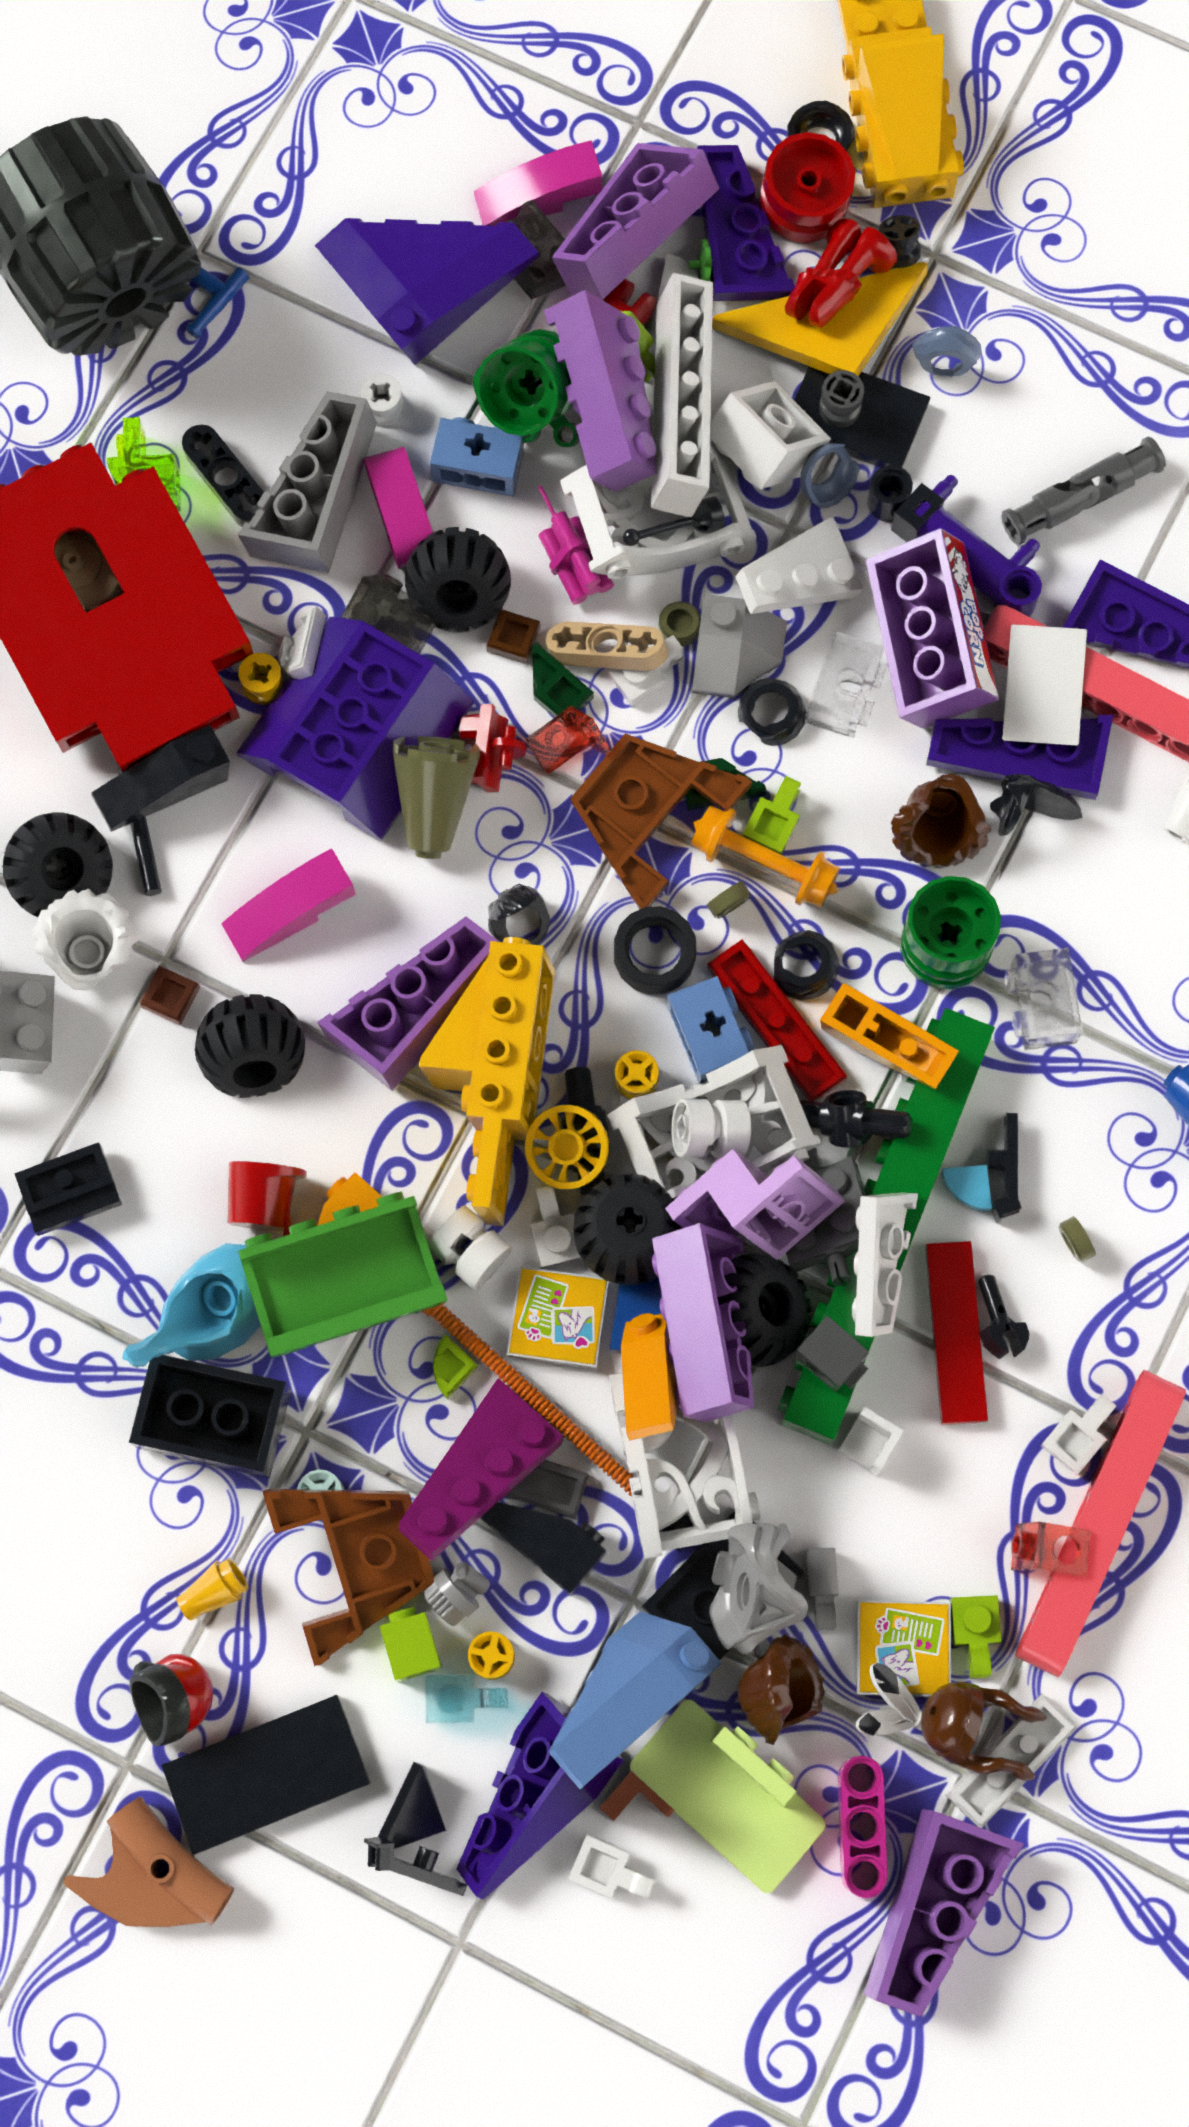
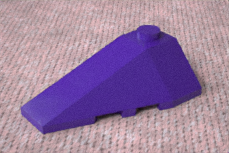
M543 1691L514 1731L509 1744L514 1746L515 1749L505 1773L497 1771L492 1786L498 1788L488 1813L478 1816L456 1868L475 1896L482 1900L597 1799L624 1760L619 1755L583 1788L579 1789L548 1753L570 1710Z

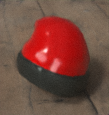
M169 1654L155 1664L149 1661H141L134 1666L133 1675L129 1682L130 1693L141 1726L152 1745L158 1747L176 1742L203 1723L212 1707L213 1684L208 1672L197 1660L184 1654Z

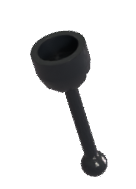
M715 496L702 499L692 517H685L639 531L628 529L623 534V541L628 546H634L640 539L692 525L697 531L702 533L715 532L725 526L722 506Z

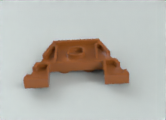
M625 733L573 794L570 801L640 910L644 907H651L667 888L669 881L636 854L690 789L694 788L720 810L728 811L730 808L733 809L750 789L752 781L740 774L734 775L717 769L715 765L678 755L676 751Z
M267 1489L263 1491L275 1534L314 1521H323L346 1598L347 1609L302 1623L314 1667L327 1661L334 1652L347 1643H352L363 1635L366 1629L383 1617H388L389 1614L398 1610L434 1583V1575L429 1558L399 1531V1522L412 1504L409 1491Z

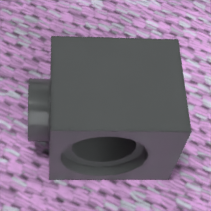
M826 1316L801 1344L794 1356L835 1393L843 1384L852 1389L869 1369L863 1364L869 1351L829 1316Z

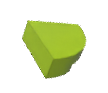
M445 1334L435 1351L433 1371L439 1390L448 1400L479 1366Z

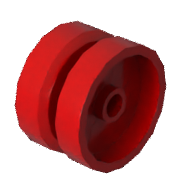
M804 132L791 135L777 144L767 159L759 198L760 209L765 211L770 223L769 227L774 233L789 241L800 243L824 240L830 226L837 220L844 219L847 214L849 201L854 190L856 174L851 156L839 142L824 134Z

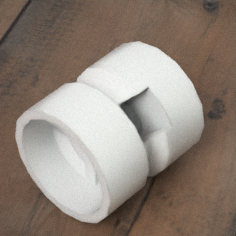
M679 1099L673 1111L671 1128L675 1153L679 1157H707L710 1151L715 1158H721L734 1149L744 1156L749 1147L751 1136V1119L747 1104L743 1100H715L711 1105L707 1099Z
M464 1205L457 1209L439 1227L428 1245L430 1252L445 1265L454 1263L456 1265L455 1274L475 1291L500 1268L513 1247L494 1230L485 1232L483 1230L484 1221ZM470 1238L473 1243L464 1251L461 1247Z

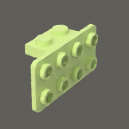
M685 1700L631 1761L630 1770L671 1806L677 1815L764 1893H771L824 1832L826 1821L797 1795V1791L789 1785L795 1777L775 1759H772L767 1765L753 1752L759 1745L738 1726L731 1732L725 1726L722 1727L693 1700Z

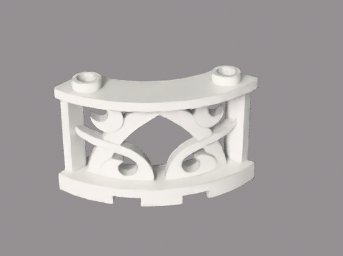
M710 441L709 489L703 499L715 496L720 504H726L732 524L712 533L699 532L692 525L678 528L667 541L650 536L640 539L634 546H628L624 543L623 534L628 529L640 530L630 521L638 515L644 501V496L651 495L652 476L617 492L591 480L587 465L561 479L560 482L564 495L574 498L593 557V560L588 563L590 571L607 575L609 579H620L625 576L671 571L698 564L718 556L731 557L741 553L745 549V545L754 541L757 537L755 531L751 529L730 466L733 464L730 457L720 453L716 449L714 442ZM716 473L722 491L709 494L711 474ZM629 499L632 506L622 510L625 503L620 500ZM609 526H614L616 528L613 531L612 535L610 534L608 528ZM613 542H619L622 545L614 547Z
M782 1045L752 1050L744 1056L705 1074L708 1081L700 1084L695 1083L688 1089H685L682 1083L662 1091L634 1097L606 1115L612 1131H620L636 1173L646 1176L645 1184L649 1185L653 1179L663 1186L660 1191L662 1195L669 1193L672 1199H676L682 1190L691 1186L696 1181V1169L707 1172L718 1160L708 1156L679 1157L675 1153L672 1136L670 1135L672 1124H670L669 1120L673 1116L675 1105L679 1099H707L712 1105L715 1100H725L730 1092L735 1091L740 1093V1100H743L745 1103L750 1101L748 1109L751 1119V1136L749 1147L743 1157L747 1159L755 1146L763 1155L750 1162L762 1172L785 1163L793 1155L804 1162L809 1159L807 1151L821 1144L818 1135L814 1136L784 1066L789 1060ZM765 1074L768 1077L777 1101L765 1103ZM782 1111L793 1138L780 1145L771 1144L768 1141L769 1134L772 1131L781 1130V1126L774 1121L762 1123L763 1115ZM640 1125L659 1145L652 1151L649 1149ZM668 1153L674 1158L666 1165V1176L672 1171H679L684 1176L682 1183L672 1188H665L655 1164L656 1159Z
M623 1374L609 1375L614 1412L624 1456L627 1459L629 1473L637 1472L638 1477L629 1478L639 1539L645 1559L663 1556V1551L728 1539V1531L731 1527L739 1524L753 1523V1521L761 1519L756 1492L748 1493L732 1415L719 1418L720 1428L712 1420L702 1422L683 1417V1413L678 1406L676 1420L691 1426L713 1444L701 1470L688 1485L684 1475L671 1463L659 1459L646 1460L645 1453L651 1452L664 1444L672 1431L629 1441L625 1423ZM726 1456H728L732 1479L718 1475ZM663 1476L669 1477L676 1484L680 1494L674 1498V1490L671 1484L666 1492H659L655 1488L657 1479ZM718 1495H727L733 1502L735 1519L704 1524L696 1504L703 1497V1502L707 1509L712 1513L719 1514L720 1509L716 1505L715 1499ZM686 1513L689 1514L694 1525L693 1527L659 1533L660 1530L673 1524Z

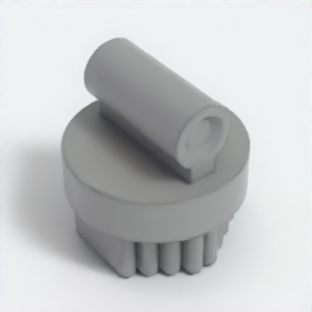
M460 1562L455 1566L453 1573L444 1568L434 1577V1583L424 1591L425 1600L441 1619L454 1627L465 1616L469 1617L479 1608V1603L475 1597L478 1594L482 1595L487 1592L490 1582L469 1564Z

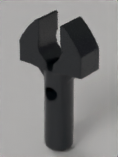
M990 1274L980 1277L978 1284L991 1323L979 1333L983 1346L996 1358L1001 1359L1009 1353L1007 1343L1003 1337L1005 1336L1010 1342V1348L1015 1358L1027 1346L1030 1336L1026 1322H1014L1008 1317L995 1276Z

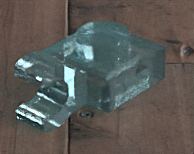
M473 1674L426 1675L427 1724L474 1723V1708H508V1689H474Z

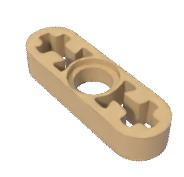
M566 621L553 626L546 636V645L551 655L562 665L650 671L660 667L668 657V647L661 631L651 626ZM614 639L618 641L615 648L609 652L600 653L596 651L598 645L605 640Z

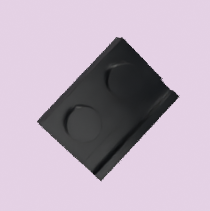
M99 1142L14 1173L28 1215L31 1218L34 1233L37 1236L123 1205L103 1147Z

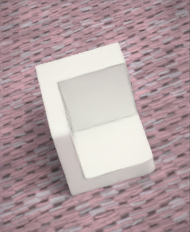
M864 1407L837 1452L872 1474L877 1475L905 1430L871 1409Z

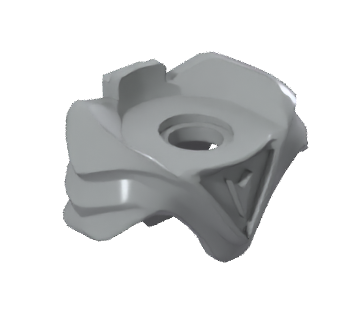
M747 1523L733 1526L728 1531L729 1550L719 1551L717 1554L712 1581L715 1585H720L710 1605L709 1614L716 1634L727 1650L735 1648L743 1655L749 1654L759 1659L761 1657L759 1644L763 1640L786 1627L801 1622L806 1617L808 1611L807 1601L801 1593L794 1589L797 1576L777 1559L790 1539V1531L784 1523L776 1526L770 1523L760 1525Z

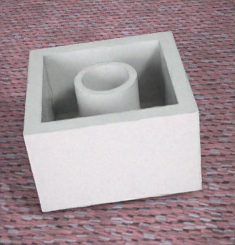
M776 381L731 392L710 422V438L714 441L716 449L723 455L730 457L742 470L744 478L760 490L801 477L800 473L809 455L817 448L828 444L831 440Z

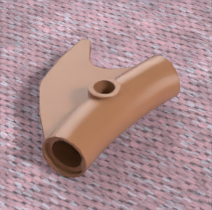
M142 1796L128 1803L106 1821L110 1827L113 1847V1861L108 1873L99 1878L73 1875L64 1878V1885L93 1908L125 1926L172 1927L205 1922L212 1926L235 1890L233 1886L204 1866L177 1841L160 1822ZM163 1859L169 1864V1873L165 1877L161 1876L158 1872V1864Z

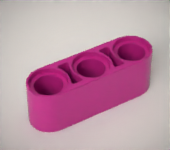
M402 446L363 458L398 569L406 567L416 546L420 541L433 533L406 449Z
M866 1756L849 1758L842 1764L837 1778L841 1878L847 1891L858 1897L871 1898L882 1892L887 1882L884 1776L882 1768L875 1760ZM856 1764H864L872 1772V1784L863 1792L854 1790L848 1781V1773L851 1767ZM860 1812L870 1815L875 1825L872 1836L863 1841L856 1839L851 1834L849 1827L853 1816ZM867 1861L876 1870V1881L870 1888L862 1890L854 1885L851 1874L856 1864Z

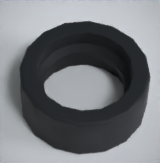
M662 906L644 907L631 913L619 925L614 938V964L620 977L633 989L646 994H665L680 987L691 975L696 961V936L689 922L678 912ZM660 926L670 930L677 937L681 946V955L678 963L670 971L663 974L650 975L640 971L633 964L629 956V946L632 938L640 930L646 927Z

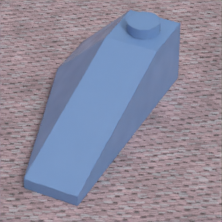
M640 1611L607 1639L595 1668L586 1679L582 1693L575 1706L571 1708L548 1753L579 1789L583 1788L701 1684L722 1662L691 1627Z

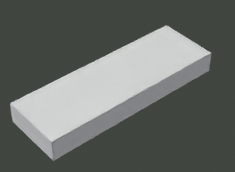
M1042 1693L1030 1706L1040 1709L1047 1716L1046 1720L1030 1723L1018 1717L982 1757H1003L1013 1761H1022L1035 1773L1073 1733L1077 1726ZM968 1770L945 1796L975 1826L983 1828L1026 1781L1019 1780L1010 1772L998 1771L990 1774H979Z

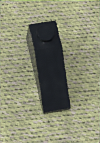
M208 725L169 742L91 792V796L110 832L228 781L230 760L212 726Z
M497 1502L480 1517L482 1521L569 1596L574 1594L607 1554L606 1550L601 1546L605 1538L585 1521L579 1527L569 1519Z

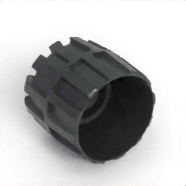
M88 116L70 118L67 121L46 126L31 133L27 138L12 148L7 149L0 156V274L48 346L59 353L69 354L71 352L76 356L97 354L102 349L104 343H106L108 348H117L136 339L133 327L142 322L148 329H153L168 318L169 314L163 307L167 302L185 301L193 290L185 281L200 275L201 262L196 254L198 252L169 193L118 123L108 118L94 119Z

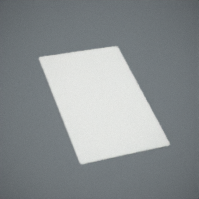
M1011 625L1002 737L1004 741L1076 746L1079 744L1086 629Z

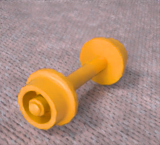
M709 806L702 819L693 822L696 832L691 846L706 855V861L713 862L722 846L789 877L802 884L795 900V904L799 906L802 903H809L821 908L828 895L838 892L835 881L840 867L829 862L825 857L826 853L819 851L810 868L731 831L730 829L736 816V810L732 808L728 811H723Z

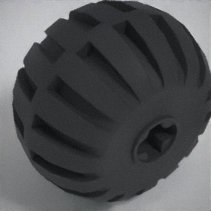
M448 527L445 533L443 530H438L428 535L413 550L405 570V588L414 610L432 626L438 623V629L448 632L450 628H456L457 632H468L470 626L475 630L487 624L502 610L511 587V573L502 550L485 534L479 535V531L467 527L465 532L459 531V527Z
M52 812L31 818L14 832L6 846L2 868L3 877L12 898L25 911L39 917L41 910H47L49 904L53 903L55 899H62L68 891L75 890L79 893L82 890L90 889L95 896L106 893L112 878L113 863L109 846L95 826L73 814ZM53 855L60 860L67 861V866L61 869L62 876L56 878V875L52 872H46V866L51 864V856Z
M250 994L249 997H244V995L234 996L230 1001L226 999L218 1003L204 1016L196 1035L194 1049L196 1061L203 1076L222 1093L233 1097L239 1095V1098H251V1096L256 1095L257 1097L263 1096L268 1092L273 1093L283 1089L282 1085H288L295 1078L303 1063L305 1053L304 1031L295 1014L279 1000L269 996L264 997L261 994Z
M620 1174L601 1181L583 1197L574 1217V1241L580 1257L592 1272L612 1283L639 1285L657 1279L658 1277L652 1265V1256L655 1254L652 1238L683 1228L673 1221L665 1209L675 1199H672L669 1193L662 1195L660 1191L663 1186L654 1179L649 1185L645 1184L646 1176ZM627 1218L634 1219L635 1224H638L633 1233H627L625 1226H623Z
M760 1254L740 1255L731 1260L737 1273H729L724 1276L728 1285L737 1286V1291L718 1297V1304L736 1301L739 1304L740 1310L731 1311V1319L733 1324L744 1322L746 1325V1334L740 1337L741 1345L745 1346L750 1352L751 1366L763 1367L774 1365L797 1350L805 1338L811 1316L807 1314L811 1311L810 1298L806 1299L804 1293L808 1290L803 1280L797 1279L798 1274L781 1260Z

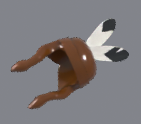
M879 1663L870 1666L872 1684L891 1708L864 1713L856 1722V1728L860 1733L867 1736H882L914 1727L922 1731L927 1744L935 1751L937 1756L947 1763L979 1774L1003 1771L1012 1773L1019 1780L1030 1781L1036 1778L1033 1771L1022 1761H1013L1003 1757L976 1756L970 1754V1751L979 1734L984 1708L990 1706L1002 1707L1030 1723L1046 1720L1047 1716L1040 1709L1023 1706L1002 1690L982 1688L979 1685L966 1682H951L939 1687L929 1697L922 1711L909 1690L889 1667Z

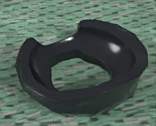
M827 100L813 101L803 105L794 112L787 125L788 137L808 132L815 127L827 128L834 134L835 140L845 150L850 147L855 138L854 125L849 114L840 106Z
M773 678L759 680L749 685L740 698L738 707L739 722H743L765 745L786 744L796 738L805 725L807 712L804 702L797 689L786 681ZM765 693H779L788 702L789 709L787 715L778 723L768 724L766 727L760 725L751 715L756 701Z
M811 930L795 932L783 939L775 947L774 981L786 996L801 1001L818 998L828 992L835 983L839 970V960L832 942L820 933ZM800 945L812 946L821 956L819 969L814 974L806 977L797 976L791 971L784 969L782 960L786 950H791Z

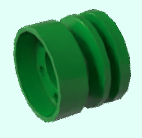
M536 329L523 333L496 349L483 360L476 375V396L481 411L488 420L505 433L519 436L537 433L573 407L572 403L568 401L565 390L566 386L572 384L565 362L560 363L557 361L553 346L560 342L556 332Z
M946 876L931 880L917 891L908 908L900 946L905 966L917 980L933 988L955 989L969 985L982 975L991 958L1000 933L1001 914L995 898L983 885L969 878ZM943 936L945 940L941 942L940 937ZM954 940L955 945H952L950 941Z

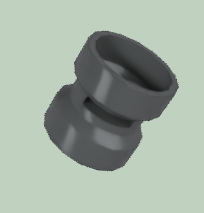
M841 370L829 374L824 380L819 411L822 419L830 426L836 428L848 427L859 418L864 396V385L860 377L853 372Z

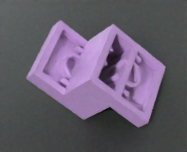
M732 1149L724 1157L719 1158L691 1186L682 1190L678 1197L665 1209L673 1221L683 1228L701 1223L736 1237L741 1233L774 1259L778 1260L843 1204L845 1200L837 1189L795 1155L785 1163L777 1166L772 1174L767 1176L736 1150Z

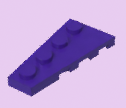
M698 145L697 149H703L720 188L701 206L705 239H707L712 257L710 281L713 282V301L774 300L790 296L795 285L792 278L789 279L783 266L785 260L779 245L775 246L768 229L770 223L766 213L760 209L755 197L756 188L739 146Z
M1100 559L1062 628L1086 629V644L1189 668V604Z
M1098 715L1097 718L1080 719L1079 744L1077 746L1004 741L1002 739L1004 721H993L992 718L935 720L926 765L1002 781L1006 775L1026 774L1038 780L1052 783L1072 796L1096 800L1099 793L1113 715Z

